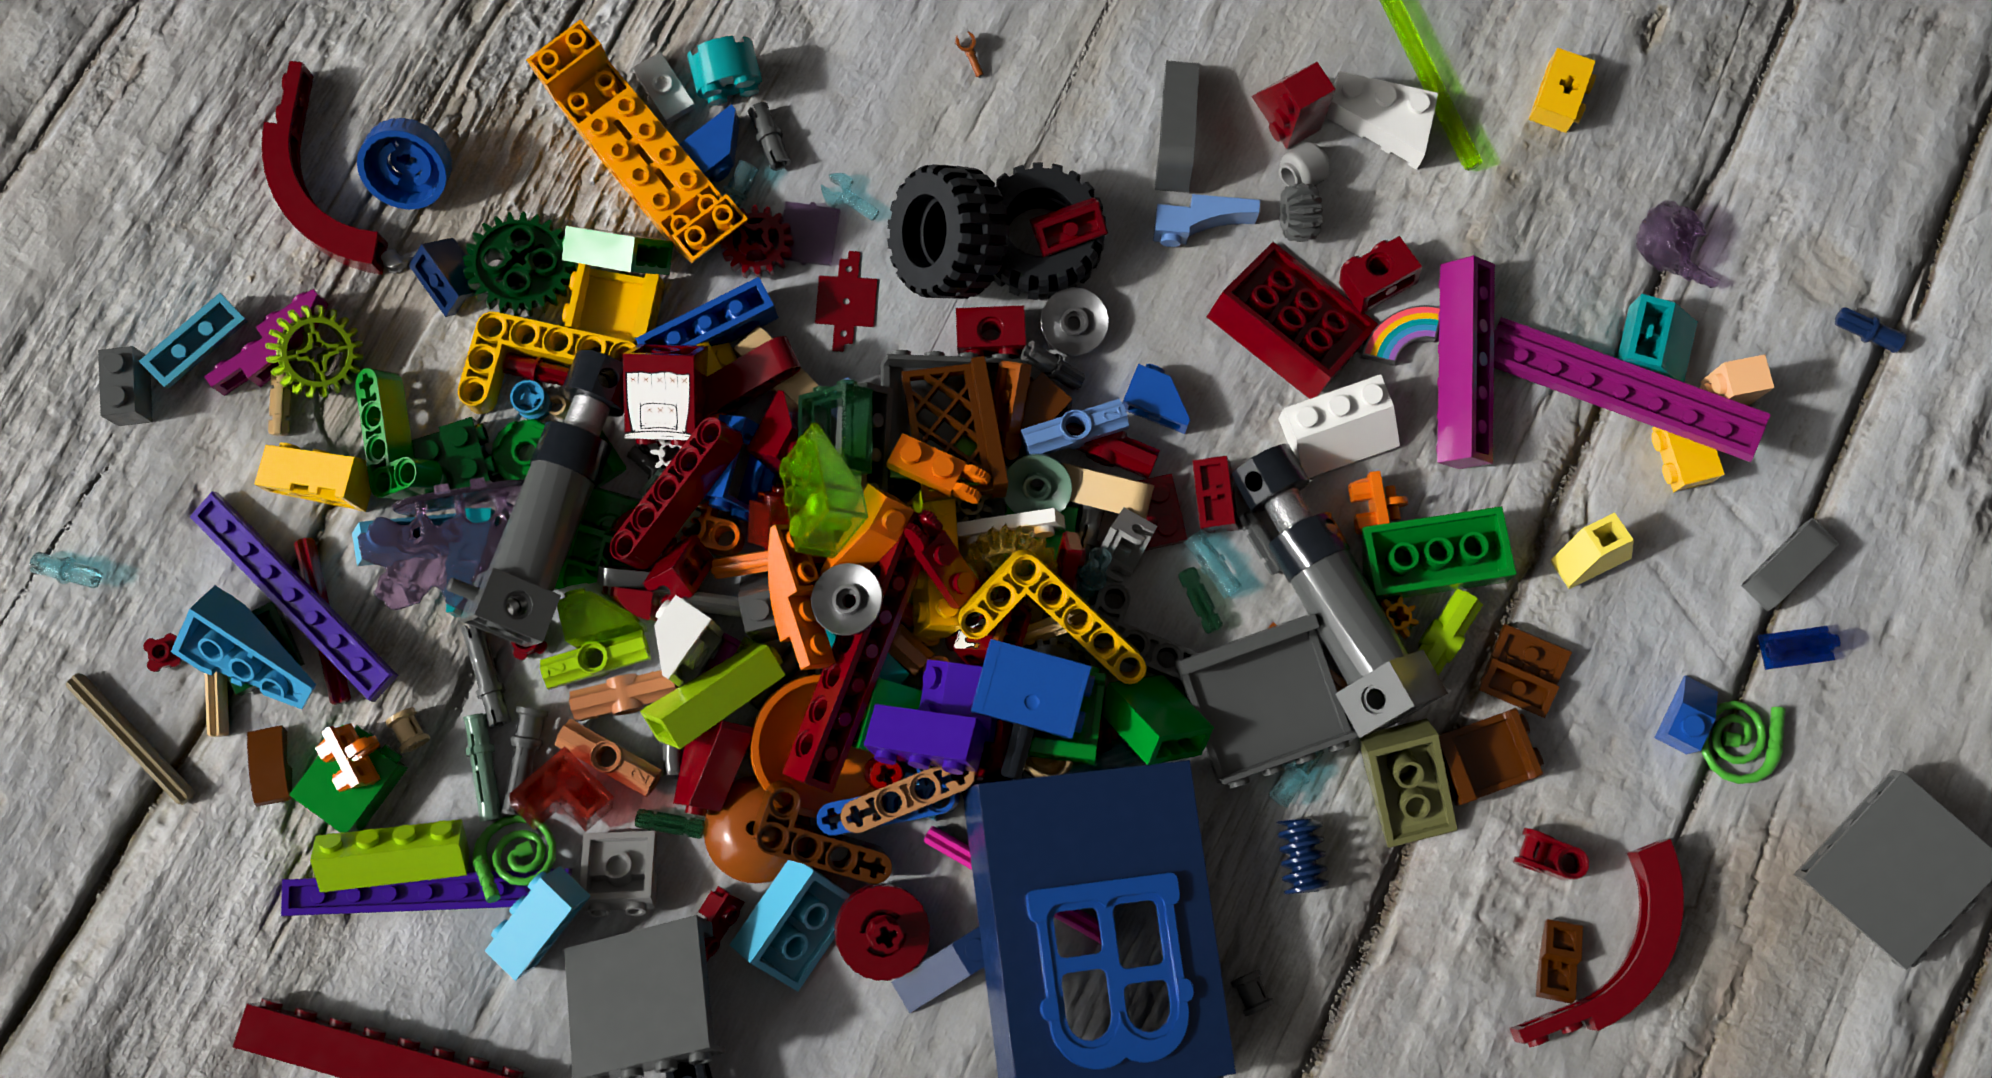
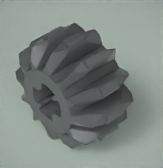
M1305 183L1286 186L1280 195L1281 202L1279 203L1282 234L1289 241L1305 242L1310 239H1316L1317 235L1321 232V224L1323 222L1322 198L1319 196V190L1313 184L1305 185Z

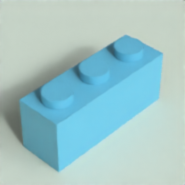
M219 293L139 360V362L164 387L171 388L245 325L248 320L224 295Z
M561 866L548 874L544 871L540 872L529 883L528 888L531 890L529 894L522 896L510 908L509 912L512 916L509 920L506 919L501 922L491 933L494 939L485 952L515 981L537 966L591 897Z

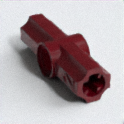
M1070 423L1066 426V430L1071 435L1076 436L1084 432L1082 427L1076 423ZM1125 431L1086 442L1084 446L1077 448L1085 452L1089 459L1108 467H1114L1115 465L1146 479L1149 478L1160 453V450L1127 437Z

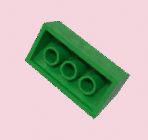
M1502 506L1362 528L1363 574L1379 602L1384 599H1398L1400 596L1407 598L1454 591L1457 588L1461 590L1506 583L1517 575Z

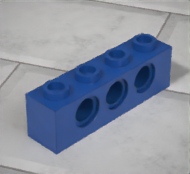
M757 277L635 339L638 344L697 345L708 341L710 346L730 343L750 333L757 325L762 327L779 317L762 281Z

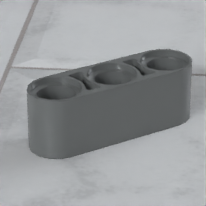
M1811 518L1775 550L1741 586L1766 611H1769L1793 591L1838 546L1839 542L1814 518Z

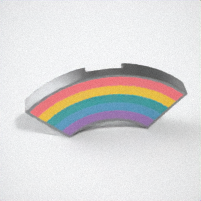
M1432 305L1413 306L1393 313L1373 330L1363 347L1360 358L1394 366L1399 353L1407 346L1422 341L1434 342L1439 328L1438 314L1440 307Z

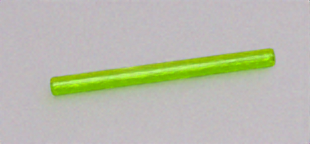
M1379 0L1424 90L1438 93L1435 112L1463 168L1468 171L1477 168L1482 164V159L1402 0Z

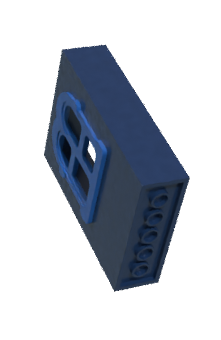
M1190 760L983 783L963 791L998 1078H1224L1226 1075L1236 1074ZM1147 900L1153 901L1157 909L1163 960L1157 965L1125 969L1119 961L1113 909L1118 904ZM1095 909L1098 914L1101 950L1096 954L1067 958L1061 957L1057 951L1054 928L1055 914L1070 910ZM1101 969L1106 974L1111 1023L1107 1031L1100 1038L1092 1041L1083 1040L1075 1036L1069 1028L1066 1019L1062 977L1067 973ZM1163 980L1168 987L1170 1001L1169 1017L1160 1029L1152 1032L1142 1031L1136 1028L1129 1020L1126 1011L1124 989L1129 984Z

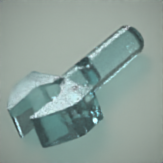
M845 173L829 174L830 181L839 185L842 193L831 192L821 184L824 201L831 208L835 209L838 204L846 203L871 221L878 217L879 210L852 192L853 179Z

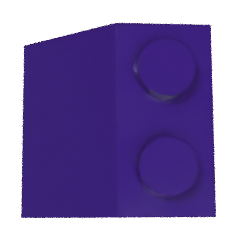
M927 659L926 670L923 674L921 702L918 710L977 718L988 730L985 742L994 743L997 719L970 712L982 667Z

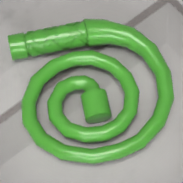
M1735 700L1720 703L1717 705L1716 717L1724 710H1743L1753 719L1757 728L1758 739L1756 746L1749 754L1733 756L1727 753L1721 744V733L1726 724L1731 722L1739 723L1743 727L1744 735L1741 737L1739 733L1725 731L1722 738V743L1725 746L1739 747L1740 745H1745L1751 740L1752 736L1751 724L1742 716L1730 714L1720 718L1713 728V748L1722 759L1732 764H1745L1756 759L1763 751L1766 742L1765 725L1759 713L1746 703ZM1771 707L1769 748L1766 750V758L1761 768L1754 773L1744 775L1726 772L1717 764L1710 753L1708 734L1701 750L1710 769L1723 780L1737 784L1757 783L1770 776L1779 764L1784 752L1782 749L1786 708Z
M515 814L497 820L486 827L477 838L473 851V867L479 876L478 879L483 887L482 890L487 903H494L501 898L497 884L494 882L493 873L490 871L491 868L486 852L487 844L491 837L504 826L514 823H527L541 830L549 846L548 859L543 868L535 875L526 878L510 875L501 865L500 857L503 848L509 842L516 838L530 839L534 842L537 849L536 857L530 864L519 865L515 860L516 857L522 859L534 854L529 840L516 845V849L509 853L507 860L508 865L514 872L525 874L534 871L543 862L545 855L544 842L537 833L529 830L512 831L497 843L492 855L493 868L500 878L511 885L528 886L540 872L544 871L548 874L556 861V841L553 833L544 822L533 816H517Z

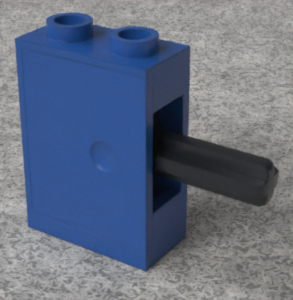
M993 639L989 641L970 712L1013 724L1001 775L1015 780L1022 778L1035 730L1067 739H1072L1074 732H1081L1086 712L1080 711L1083 696L1090 697L1095 676L1089 675L1091 666Z

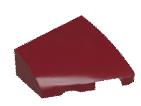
M602 585L601 594L637 617L650 621L658 620L656 613L660 608L661 593Z

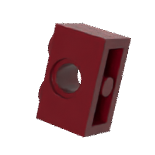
M1398 236L1391 241L1383 240L1379 242L1369 253L1361 257L1354 256L1348 259L1341 267L1339 285L1359 313L1362 314L1417 284L1422 265L1402 238ZM1373 270H1380V271L1384 272L1385 274H1384V275H1376V274L1372 273L1371 271H1373Z
M1024 305L956 308L958 354L973 352L977 353L978 357L1009 354L1011 359L1019 358V355L1022 354L1026 346ZM988 329H995L1000 333V336L996 340L989 341L984 339L982 334Z

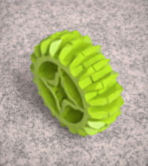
M308 305L301 306L302 317H299L295 310H289L288 316L292 322L288 323L285 319L278 318L276 322L283 328V331L279 332L274 329L269 331L271 336L278 338L277 344L271 342L265 344V348L276 350V355L266 357V361L268 363H279V366L271 370L272 375L278 376L285 373L286 375L281 379L280 384L283 387H287L294 381L292 392L297 395L306 386L305 393L308 398L314 397L316 388H318L321 397H328L329 385L335 393L341 392V386L338 381L341 380L343 383L350 385L353 381L346 373L350 371L358 374L360 371L357 366L351 365L352 360H363L362 354L353 353V348L363 346L362 341L350 340V337L358 333L357 328L352 327L344 330L349 319L342 317L335 322L337 317V310L330 309L324 317V307L322 305H316L314 315H312ZM314 323L328 326L335 332L340 342L325 343L321 339L319 331H316ZM304 326L302 344L295 349L287 351V345L293 333ZM314 341L316 342L315 346L331 348L318 353L316 362L313 361L314 357L301 354L311 350ZM342 352L339 365L330 375L326 376V363L332 355ZM305 360L309 364L310 370L314 372L315 380H308L299 376L292 369L289 362Z

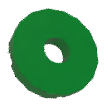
M535 419L514 421L498 432L492 444V454L496 462L494 466L507 482L522 487L531 466V460H519L518 452L525 445H533L536 449L545 426L544 423Z

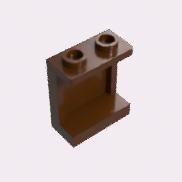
M1516 708L1439 735L1449 790L1456 806L1543 775L1541 768L1544 767L1541 753L1536 747H1532L1527 735L1530 733L1528 721L1522 713H1518Z

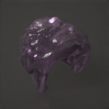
M1672 200L1662 201L1655 208L1650 209L1647 217L1639 225V232L1636 235V247L1646 262L1661 272L1667 271L1674 275L1682 276L1688 281L1694 280L1695 283L1706 285L1711 289L1717 287L1721 282L1720 279L1712 277L1696 264L1691 263V252L1697 237H1703L1707 234L1704 224L1699 221L1695 212L1688 207L1679 206Z

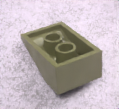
M1427 718L1382 729L1362 738L1358 736L1365 771L1388 848L1458 830L1439 736Z

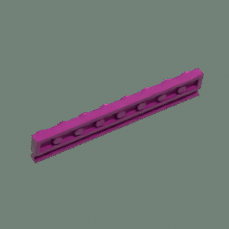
M1503 317L1500 318L1494 331V368L1749 462L1752 461L1771 416L1770 413Z

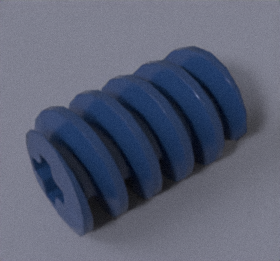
M1312 819L1278 821V824L1287 826V829L1278 833V837L1289 841L1288 844L1279 848V852L1290 855V858L1281 862V866L1292 870L1291 873L1282 877V881L1293 884V887L1284 891V894L1319 892V889L1328 886V880L1318 878L1319 874L1328 870L1327 866L1316 863V860L1326 856V852L1315 849V845L1325 840L1324 837L1313 834V831L1323 827V823Z

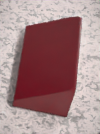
M1095 198L1078 202L1030 220L1043 257L1108 234L1099 201Z

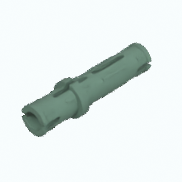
M486 713L463 717L468 739L466 756H470L474 787L479 809V822L503 818L493 765L492 752H495L494 744H490Z

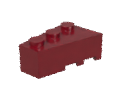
M1315 62L1280 79L1251 97L1269 122V130L1273 138L1277 142L1281 141L1285 148L1289 149L1321 130L1336 89L1319 63Z

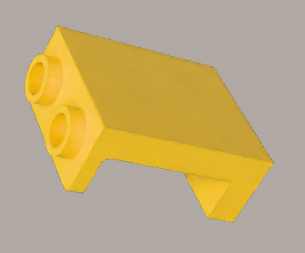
M579 263L577 271H573L571 274L570 291H572L570 303H566L564 306L562 321L568 328L628 340L637 346L638 343L635 338L656 328L665 284L659 274L646 273L644 278L591 269L588 265Z

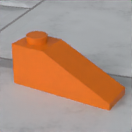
M868 483L818 576L820 577L831 567L844 563L858 564L870 570L898 542L915 510L897 497Z

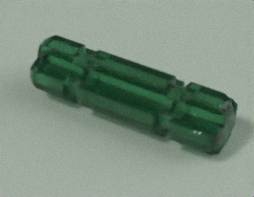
M1190 567L1181 571L1178 578L1183 588H1187L1186 594L1197 616L1202 618L1201 625L1204 631L1209 634L1221 629L1223 622L1219 614L1214 612L1215 606L1204 584L1199 582L1201 578L1197 569Z
M638 809L635 817V826L637 828L647 830L653 828L654 831L681 836L687 834V837L698 839L704 835L705 822L702 819L690 817V820H687L685 816L658 811L654 814V811Z

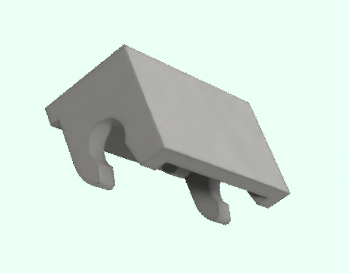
M1123 507L1110 527L1088 574L1092 576L1097 575L1109 583L1122 584L1123 578L1113 574L1111 570H1117L1121 574L1131 577L1157 526Z

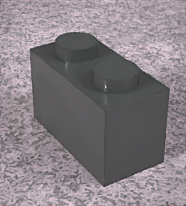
M133 346L98 350L100 415L117 426L153 422L151 373L139 362L146 354Z

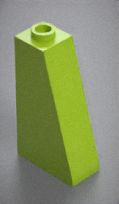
M754 643L648 705L640 713L658 741L681 749L783 678L785 673L780 666L783 664L782 658L772 646Z

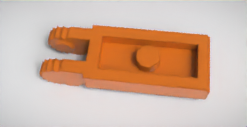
M902 433L887 461L888 469L949 497L953 495L971 504H978L982 496L977 489L964 483H958L961 477L984 486L991 479V475L973 464H967V462L904 433Z

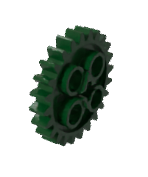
M523 211L519 220H515L511 212H508L507 221L502 222L497 216L494 217V227L483 223V235L473 232L472 235L476 244H466L467 252L470 255L463 256L464 264L467 266L463 270L466 279H470L468 281L470 291H476V298L479 302L487 299L486 304L489 310L498 304L500 313L505 314L508 309H513L514 316H519L520 311L525 309L528 316L532 317L533 308L538 307L541 312L546 313V302L557 306L556 294L565 297L568 295L565 285H570L571 274L573 271H576V265L574 262L562 260L563 229L558 228L553 231L552 220L549 219L542 225L539 214H536L529 221L527 220L526 213ZM519 240L529 241V243L524 246L515 245V243ZM493 260L503 261L498 266L488 265ZM541 263L552 264L551 267L547 269L537 268V266ZM515 283L525 284L524 288L519 290L510 288Z

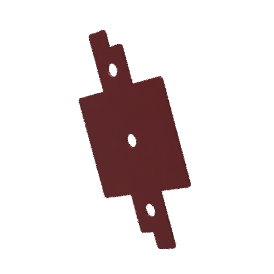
M849 251L848 259L839 260L838 276L820 275L818 279L815 324L834 325L832 351L843 352L844 344H853L854 326L874 327L877 279L858 278L859 251ZM850 266L852 268L851 272H847L846 267ZM845 298L849 299L848 304L843 303ZM841 331H846L847 335L843 337L840 333Z

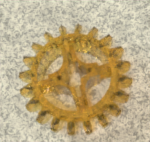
M1005 524L1002 526L1001 531L992 526L987 534L981 532L977 536L976 542L973 541L970 544L967 552L968 555L964 559L981 585L992 576L986 567L985 561L991 564L990 569L995 573L1014 552L1022 549L1035 553L1055 573L1058 570V560L1054 559V548H1045L1047 544L1046 538L1036 540L1034 529L1026 534L1022 532L1021 525L1016 527L1015 531L1010 530L1008 525ZM1026 559L1021 560L1015 567L1016 574L1020 576L1030 575L1031 570L1028 568V565L1031 564L1034 567V562ZM1055 584L1044 587L1041 593L1043 599L1050 598ZM997 586L991 591L990 598L994 600L1007 596L1010 590L1005 586ZM1028 594L1020 600L1021 604L1029 612L1034 609V605L1039 606Z

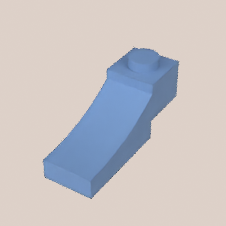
M1192 194L1189 207L1157 204L1153 241L1160 242L1163 246L1177 247L1181 244H1187L1188 237L1206 229L1233 224H1256L1260 200Z

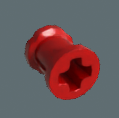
M873 757L864 766V778L869 785L875 788H883L900 781L902 778V769L897 762L894 765L884 764ZM881 766L889 769V772L885 773V781L876 778L881 773Z

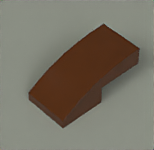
M283 725L247 732L249 777L253 801L256 807L292 800V797L289 796L292 791V768L287 763L288 731Z
M1550 919L1545 921L1538 962L1536 997L1570 1004L1576 1000L1577 965L1582 960L1583 926Z

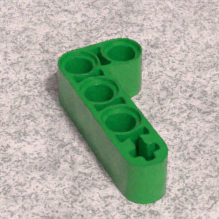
M364 368L359 372L356 379V394L371 492L378 498L406 501L434 491L441 483L442 469L440 464L434 460L414 458L404 384L401 376L395 372Z

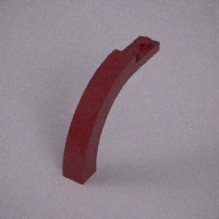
M289 61L288 71L282 77V101L276 107L277 123L264 122L262 160L271 193L285 217L320 251L349 267L382 275L384 265L381 255L387 251L388 242L379 232L354 228L331 218L317 207L308 192L302 175L300 149L314 75L303 62Z
M1671 839L1658 840L1627 853L1638 886L1639 917L1633 943L1618 970L1606 983L1590 995L1572 1004L1509 1028L1515 1042L1527 1043L1529 1047H1535L1550 1040L1548 1034L1561 1030L1562 1034H1567L1582 1028L1583 1024L1581 1021L1583 1020L1587 1029L1599 1031L1632 1012L1657 986L1675 953L1683 920L1684 892L1682 875Z

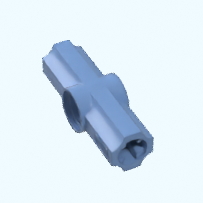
M1120 399L1085 410H1070L1062 417L1021 429L1022 444L1026 455H1047L1066 448L1077 449L1084 446L1086 442L1129 429L1128 415ZM1070 423H1076L1082 427L1084 432L1076 436L1071 435L1066 430V426Z

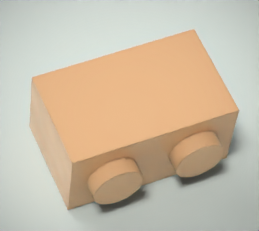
M1765 354L1724 362L1702 379L1700 389L1747 406L1775 388Z

